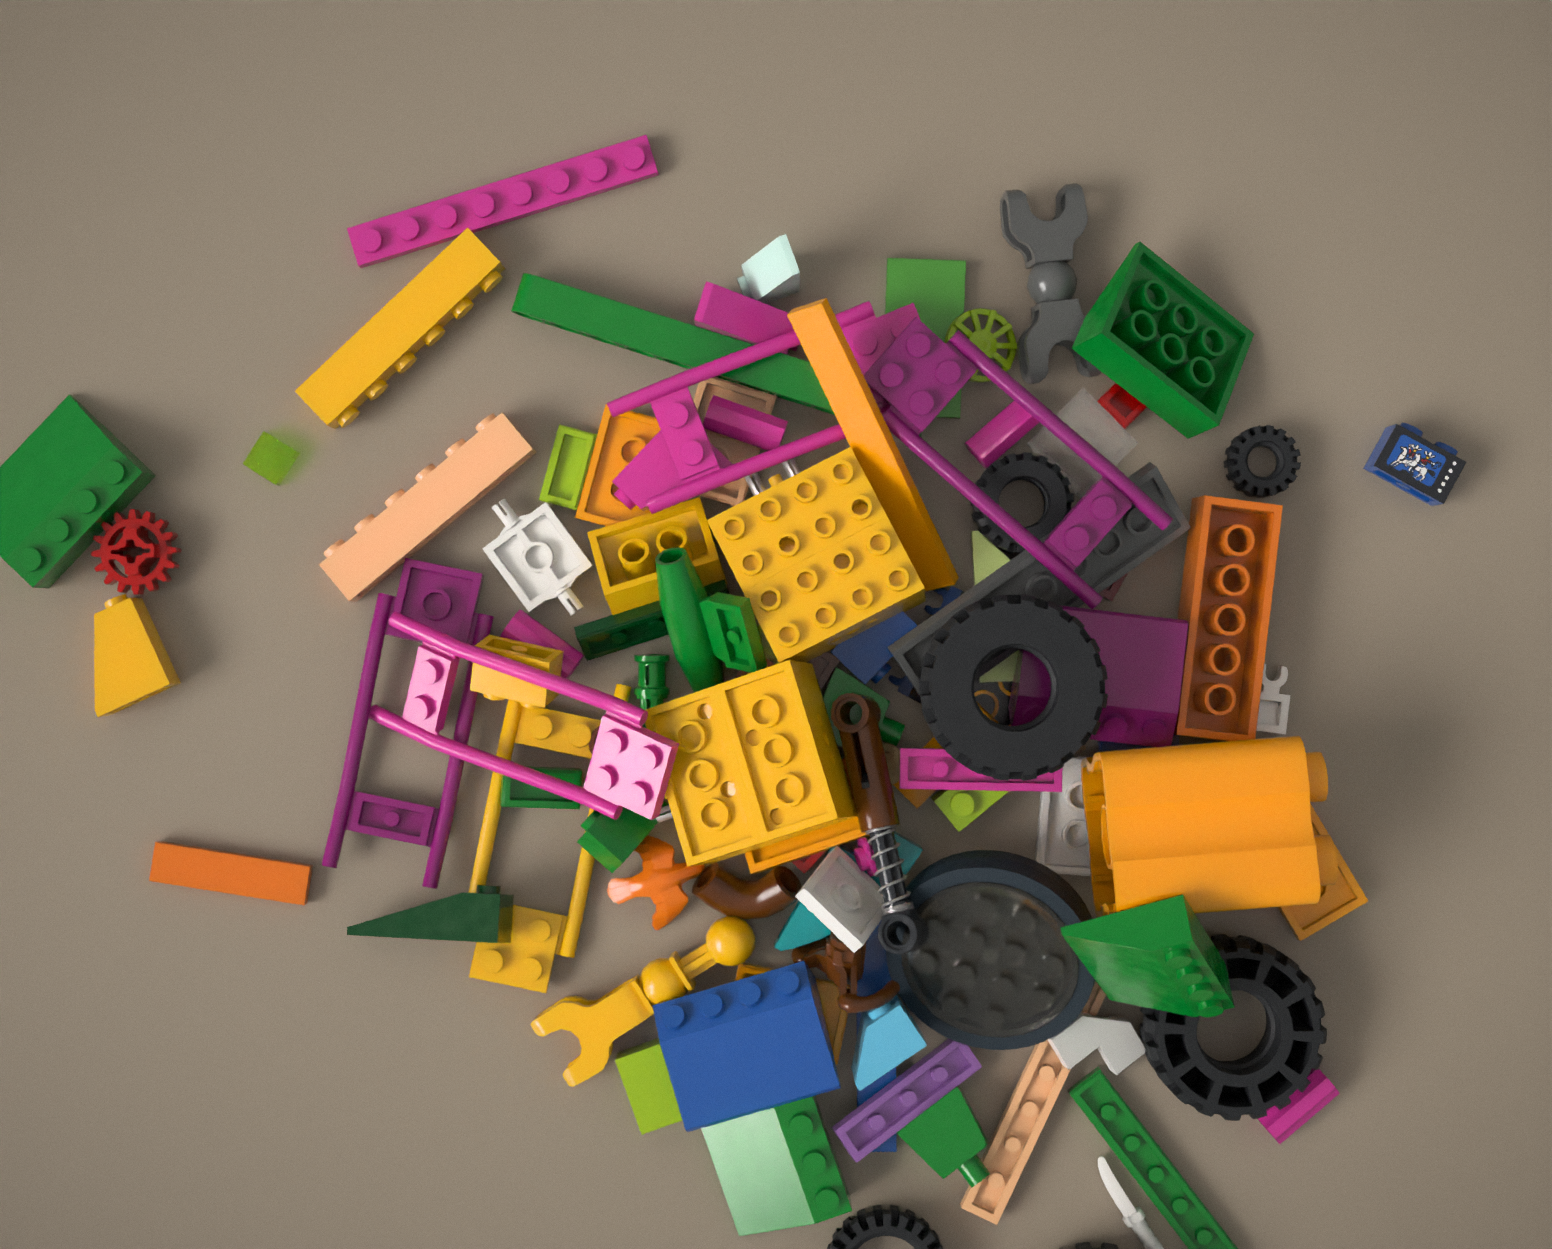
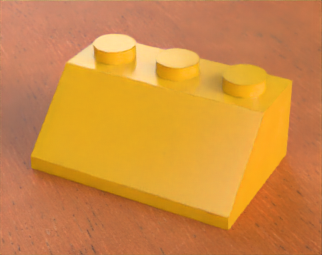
M700 497L681 502L654 514L650 512L587 532L603 593L612 615L659 601L655 558L660 552L669 548L679 547L687 551L704 586L724 579L726 581Z

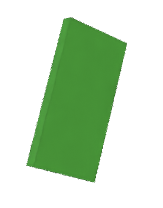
M887 258L885 314L914 303L921 322L945 342L946 332L950 324L956 317L964 313L966 261ZM961 389L935 418L960 419Z

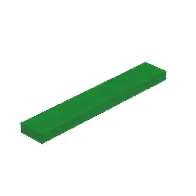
M1096 1067L1067 1090L1188 1249H1238L1099 1067Z

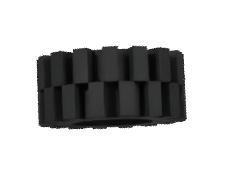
M1271 425L1255 426L1234 437L1231 441V446L1225 451L1227 460L1223 461L1224 468L1228 469L1229 474H1226L1228 481L1232 480L1235 484L1232 487L1237 491H1243L1244 495L1248 497L1256 496L1257 498L1273 496L1289 488L1288 485L1297 478V475H1295L1296 470H1299L1301 462H1297V457L1301 456L1300 450H1295L1293 444L1296 441L1293 437L1288 438L1285 436L1286 431L1281 428L1276 430ZM1256 447H1266L1276 457L1275 470L1267 477L1256 476L1248 467V456Z

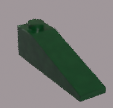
M477 885L476 893H459L347 927V935L511 943L514 895L500 894L501 886Z

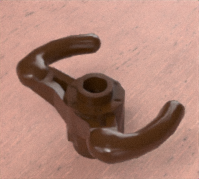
M831 931L830 935L796 947L791 953L794 964L805 961L809 968H818L825 973L828 979L835 983L839 988L838 1006L848 1013L868 1012L880 1008L890 1002L900 991L899 983L891 980L882 989L871 995H857V981L862 978L864 973L866 942L854 953Z

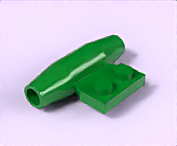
M675 547L660 552L655 558L659 604L675 657L693 692L695 693L723 683V662H725L728 668L751 673L764 669L767 666V661L750 598L716 592L708 597L706 589L685 549Z

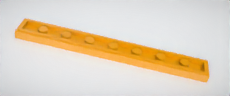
M827 298L792 309L787 316L850 447L924 585L925 592L955 585L959 579L958 574Z

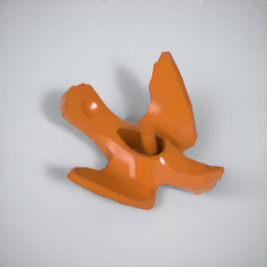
M647 835L634 850L640 854L643 860V871L630 878L611 879L608 883L607 893L612 901L617 904L624 903L635 897H651L656 905V911L652 915V926L654 930H660L679 915L688 903V895L682 890V884L698 877L703 872L705 865L687 867L686 862L675 863V850L673 846L658 838Z

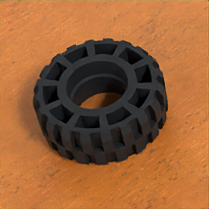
M1030 595L994 596L974 602L955 613L932 638V642L927 652H925L921 665L919 695L921 697L922 712L937 742L948 754L966 768L978 774L999 780L1036 779L1039 775L1058 771L1071 758H1077L1086 749L1084 745L1091 735L1097 733L1101 725L1099 719L1102 709L1106 708L1108 694H1105V680L1108 679L1106 666L1102 665L1098 653L1100 648L1095 639L1089 636L1084 629L1083 623L1075 616H1071L1064 611L1063 607L1051 601H1045ZM1006 648L1023 649L1038 657L1046 667L1051 682L1050 697L1044 710L1032 721L1017 726L1002 725L989 719L979 708L974 695V679L979 666L988 656Z
M1226 934L1212 935L1211 941L1225 962L1231 991L1241 990L1252 994L1261 1002L1265 1009L1266 1028L1258 1046L1245 1057L1234 1061L1215 1060L1203 1051L1197 1040V1025L1200 1016L1191 1017L1146 1007H1140V1011L1144 1014L1143 1022L1139 1024L1140 1037L1145 1043V1055L1157 1076L1184 1104H1189L1198 1112L1210 1117L1214 1114L1221 1115L1225 1120L1239 1121L1241 1115L1248 1114L1252 1119L1267 1116L1266 1109L1276 1106L1281 1110L1291 1103L1289 1096L1297 1089L1303 1093L1311 1083L1307 1079L1311 1069H1319L1323 1056L1318 1053L1320 1044H1325L1327 1040V1028L1321 1024V1018L1325 1016L1322 1001L1316 997L1314 992L1316 987L1309 976L1301 971L1297 963L1274 947L1242 935L1238 937H1229Z

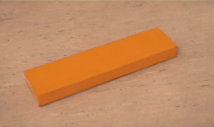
M157 841L154 846L149 881L306 905L313 865Z

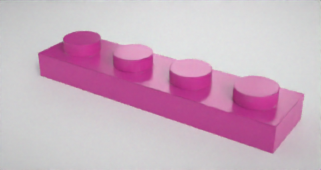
M900 748L899 788L1062 792L1063 768L1053 773L1048 772L1039 775L1036 779H1008L1007 781L978 774L966 768L943 748Z

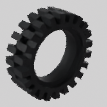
M881 1205L873 1206L874 1211L867 1213L865 1208L857 1211L856 1218L851 1219L848 1217L843 1221V1228L841 1230L836 1229L832 1235L833 1241L827 1247V1249H859L865 1242L873 1238L893 1236L905 1240L914 1249H943L935 1230L930 1229L929 1223L921 1217L919 1220L916 1218L915 1212L906 1209V1212L899 1211V1206L890 1205V1209H882Z

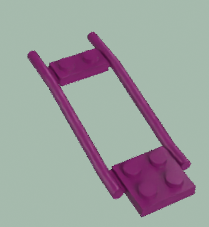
M915 317L863 375L868 386L890 405L882 414L889 431L1035 557L1091 609H1094L1103 597L1073 570L1083 562L1131 508V505H1135L1161 530L1167 528L1173 521L1169 514L1112 462L991 360L959 330L947 343H944L924 323ZM977 369L1102 475L1047 536L1043 543L919 436L973 376Z
M405 558L397 596L378 593L368 636L340 787L322 866L337 868L345 831L349 830L430 847L422 886L433 889L438 888L454 817L464 760L449 756L439 808L357 792L355 787L384 637L389 635L423 643V641L389 625L390 616L394 612H399L462 642L475 646L490 634L494 619L493 616L476 613L484 579L482 573ZM468 661L453 736V740L468 745L478 695V692L470 691L473 665L471 661Z

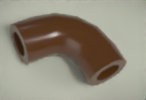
M715 862L707 866L697 877L692 887V893L706 905L725 916L751 920L768 918L788 908L798 900L795 896L802 886L797 876L785 866H776L762 878L748 881L733 876Z

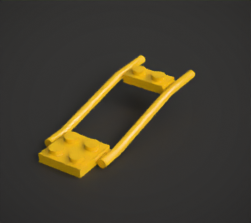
M616 684L614 696L628 702L631 687ZM508 699L496 756L511 761L514 743L591 759L592 754L589 750V742L593 731L600 726L601 720L545 708L529 709L521 706L518 701ZM492 772L468 893H476L477 885H486L501 812L500 791L502 774ZM589 808L588 816L594 811L593 809ZM581 847L567 916L513 905L511 943L476 942L469 977L547 993L555 954L570 958L575 957L595 858Z

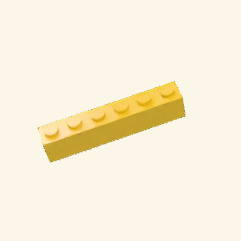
M466 228L304 381L295 392L327 426L334 429L339 425L342 428L348 426L359 415L360 411L357 409L368 398L371 401L378 398L387 389L388 384L386 381L395 372L398 371L401 374L409 369L417 360L415 354L425 344L430 347L445 334L446 331L443 327L454 317L457 320L461 319L474 306L472 300L482 290L487 293L498 285L503 278L500 273L505 270V267L473 232Z

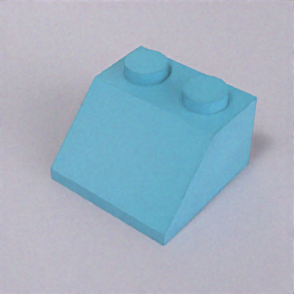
M897 995L882 1007L862 1012L851 1066L855 1085L859 1091L927 1046L920 1028Z

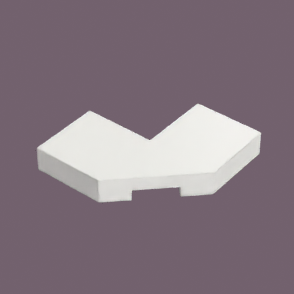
M1081 1012L1066 1029L1048 1039L1060 1062L1068 1070L1097 1048L1109 1070L1118 1075L1146 1052L1132 1024L1125 1018L1116 1016L1102 1017Z

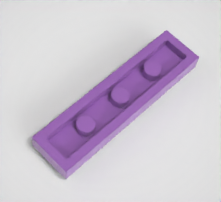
M948 1038L831 1128L851 1158L857 1163L973 1075L982 1066L968 1045Z

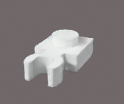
M1264 664L1256 731L1286 734L1290 695L1279 694L1280 687L1287 681L1288 670L1287 667L1278 666L1276 678L1270 681L1266 677V664Z

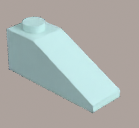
M787 235L777 237L741 265L743 276L737 278L742 295L765 304L798 293L800 290V271Z

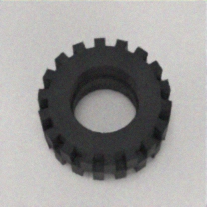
M1029 452L1006 455L1004 458L998 459L982 473L975 485L999 505V496L1004 487L1009 483L1025 480L1034 484L1043 496L1044 510L1036 523L1025 528L1040 540L1053 531L1071 511V503L1074 502V493H1070L1068 487L1071 483L1068 477L1064 478L1060 473L1062 469L1057 464L1052 465L1049 463V458L1042 455L1034 456ZM970 502V506L973 508V513L971 514L973 522H976L979 528L978 531L992 544L1009 553H1021L1025 550Z

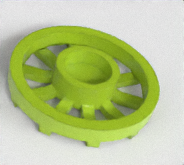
M976 308L960 314L953 320L946 332L944 343H947L956 330L959 329L989 358H993L1002 365L1001 368L1005 372L1011 368L1016 354L1017 343L1012 325L995 310ZM978 315L988 317L984 329H981ZM970 316L974 326L973 332L962 324ZM995 320L1001 328L992 334L990 330ZM1005 333L1008 343H997L996 339ZM997 349H1008L1006 359L996 353ZM978 369L968 380L976 383L991 381L986 376L977 375Z

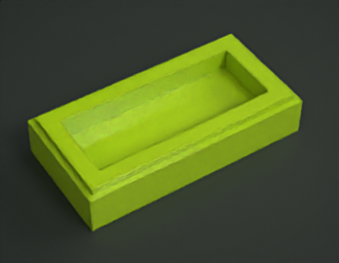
M559 424L539 497L540 501L577 511L597 434Z

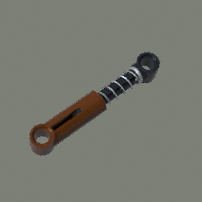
M845 693L833 702L831 719L833 724L839 729L860 831L870 835L867 843L872 845L874 855L871 859L876 862L877 871L874 875L879 877L881 887L878 889V892L883 894L884 904L881 908L883 909L884 916H881L882 921L878 928V939L881 946L890 953L905 954L914 952L926 943L928 926L926 921L918 914L917 909H914L911 899L908 900L911 892L906 890L904 880L907 878V875H904L902 872L901 863H903L904 859L899 858L897 847L900 846V843L896 842L894 831L897 829L896 826L900 825L879 728L881 710L878 703L872 697L856 693ZM858 703L862 709V718L854 725L850 719V710ZM900 922L905 923L910 930V938L906 944L901 942L896 934V929Z

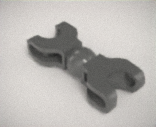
M1077 183L1065 184L1056 195L1055 217L1051 221L1040 220L1031 213L1027 196L1023 191L1017 189L1005 190L1000 199L1002 234L1008 244L1023 255L1026 269L1032 268L1028 276L1027 289L1031 298L1037 303V305L1031 308L1032 321L1030 326L1022 333L1017 343V353L1023 380L1028 384H1036L1046 378L1049 372V352L1054 345L1065 346L1072 352L1077 370L1081 375L1086 377L1099 376L1102 372L1072 349L1086 317L1081 311L1079 298L1072 299L1076 291L1077 278L1073 268L1068 264L1069 261L1074 259L1073 244L1083 233L1088 223L1082 187Z

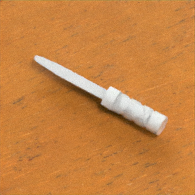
M1099 1156L1098 1168L1100 1175L1115 1204L1123 1214L1122 1220L1128 1228L1132 1227L1141 1243L1144 1244L1145 1249H1164L1157 1237L1154 1236L1155 1234L1151 1228L1148 1227L1149 1225L1144 1219L1146 1215L1140 1207L1134 1208L1105 1158Z

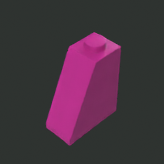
M707 281L694 317L695 326L754 345L794 330L787 316L788 312ZM795 346L793 348L787 349L779 353L788 355L789 350L796 352L798 346Z
M661 430L612 481L619 488L614 495L630 510L636 505L643 511L648 510L649 507L646 499L683 485ZM712 445V448L720 465V469L732 465V463L717 448H715Z

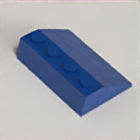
M805 961L652 1005L660 1046L687 1132L841 1088L816 979Z

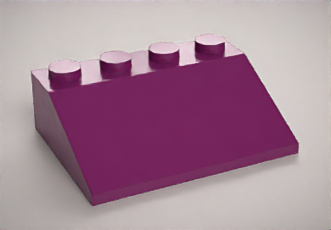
M1061 606L1068 614L1079 619L1085 626L1084 629L1089 636L1095 639L1100 648L1098 653L1102 665H1105L1108 679L1105 680V694H1108L1106 708L1102 709L1099 719L1101 725L1097 733L1091 735L1089 739L1152 747L1171 746L1179 710L1188 621ZM1019 649L1008 706L1011 726L1022 725L1035 719L1046 707L1051 692V682L1046 667L1038 657L1023 649Z

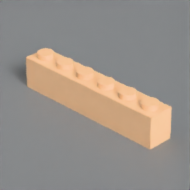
M492 413L484 418L475 427L478 431L477 434L467 442L462 438L454 443L445 452L448 456L447 459L437 467L434 464H430L415 477L418 483L407 492L403 489L395 492L385 501L384 504L387 508L377 517L373 514L365 517L354 527L357 533L347 542H344L343 539L338 540L324 552L327 558L319 564L320 567L349 601L357 602L401 566L405 558L413 556L537 453L504 413L497 417Z

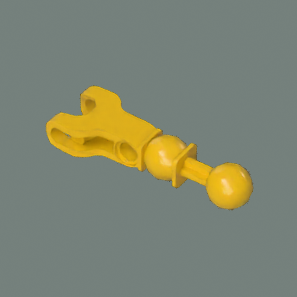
M726 916L718 919L709 927L706 934V943L681 958L677 951H674L669 958H658L650 961L643 968L641 975L637 974L596 1000H588L581 996H565L538 1014L530 1025L538 1036L544 1037L551 1032L563 1029L571 1031L579 1038L582 1048L581 1054L568 1064L563 1073V1078L568 1086L574 1087L604 1069L612 1054L614 1040L654 1015L652 1005L685 996L687 991L694 990L696 986L694 978L717 963L724 966H737L750 958L755 949L754 932L745 920L738 917Z

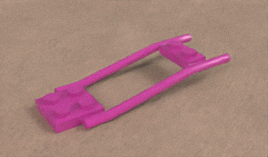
M870 301L835 314L863 375L915 317L921 321L914 303L877 318ZM794 330L683 371L607 403L613 417L651 403L683 485L646 499L651 514L846 438L840 424L720 469L688 387L801 345ZM869 387L881 414H883L890 405Z
M394 612L390 616L389 625L411 635L423 641V643L418 647L403 716L401 717L375 704L370 709L369 719L431 749L578 802L614 820L619 818L623 807L650 820L660 815L679 743L642 727L648 717L646 710L605 692L462 642L399 612ZM460 658L606 710V714L601 719L584 787L439 735V732L444 728Z

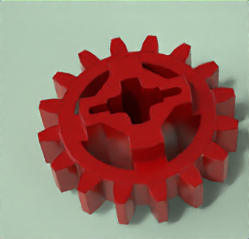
M130 509L127 518L123 513L117 512L114 514L116 524L103 522L101 526L106 531V534L104 536L94 535L93 540L101 544L99 550L92 551L91 556L99 557L102 561L94 569L96 572L108 573L104 580L106 585H113L118 582V592L127 593L132 587L134 595H143L145 586L149 591L156 592L159 590L157 580L163 582H170L172 580L167 573L168 568L179 569L180 565L172 560V555L181 553L182 549L172 547L171 544L178 537V534L176 532H165L169 522L165 519L155 522L156 513L146 511L141 517L139 510ZM145 528L149 529L157 537L159 544H155L148 537V530H145ZM123 532V537L114 545L117 537ZM137 547L150 550L149 553H142V555H137L136 557L123 554V552H129ZM159 559L156 568L150 573V567ZM115 560H117L122 566H124L125 574H127L128 576L124 575L117 568L114 562Z

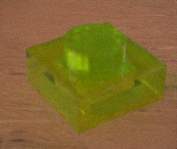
M263 431L243 462V465L273 484L280 486L300 453L268 432Z

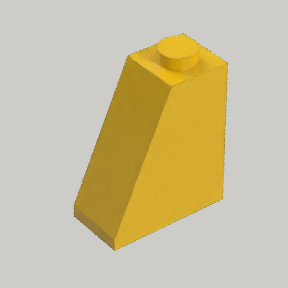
M122 594L104 603L106 609L94 614L95 712L98 717L113 715L181 683L142 598H128L127 594Z

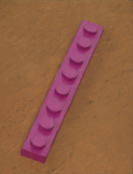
M643 135L349 227L347 231L357 264L360 268H364L454 240L466 228L476 233L658 176L659 173L647 135Z

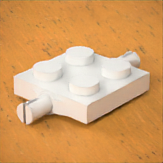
M506 499L499 501L507 516L498 504H495L492 510L495 511L506 527L503 528L495 540L482 548L528 612H532L545 601L558 597L570 613V616L577 613L568 599L571 600L577 610H581L584 605H582L571 590V587L579 576L593 567L591 561L547 502L530 514L518 517Z

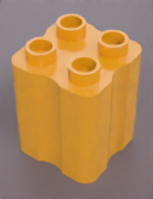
M1300 736L1097 752L1093 757H1086L1081 761L1082 794L1089 844L1092 895L1097 918L1179 895H1184L1195 914L1317 904L1320 900L1321 886L1336 884L1338 863L1334 842L1330 835L1314 836L1310 802H1322L1327 799L1328 774L1326 763L1321 752H1305Z

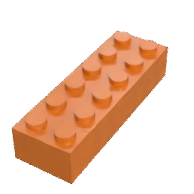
M1207 495L1192 498L1189 519L1191 528L1188 530L1178 611V619L1188 621V632L1179 710L1174 730L1175 735L1225 741L1256 738L1283 505Z

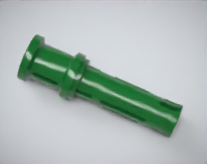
M634 655V661L638 663V687L634 688V694L637 699H640V708L645 710L663 704L664 699L668 698L670 694V688L666 687V662L670 661V655Z

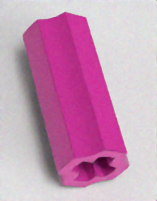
M713 395L703 421L705 429L767 451L781 445L788 425L786 420Z
M1013 401L965 442L964 445L986 469L1034 428L1039 421L1016 401Z
M520 609L512 617L500 636L564 651L561 677L566 679L572 675L585 656Z
M1311 1069L1307 1076L1311 1083L1303 1093L1297 1089L1290 1095L1291 1103L1281 1110L1276 1106L1266 1109L1267 1116L1257 1118L1279 1144L1340 1094L1320 1069Z

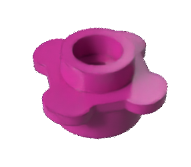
M866 837L857 839L858 848L854 849L855 859L861 872L867 871L870 877L875 876L877 866L876 862L871 859L874 855L872 845L867 843Z

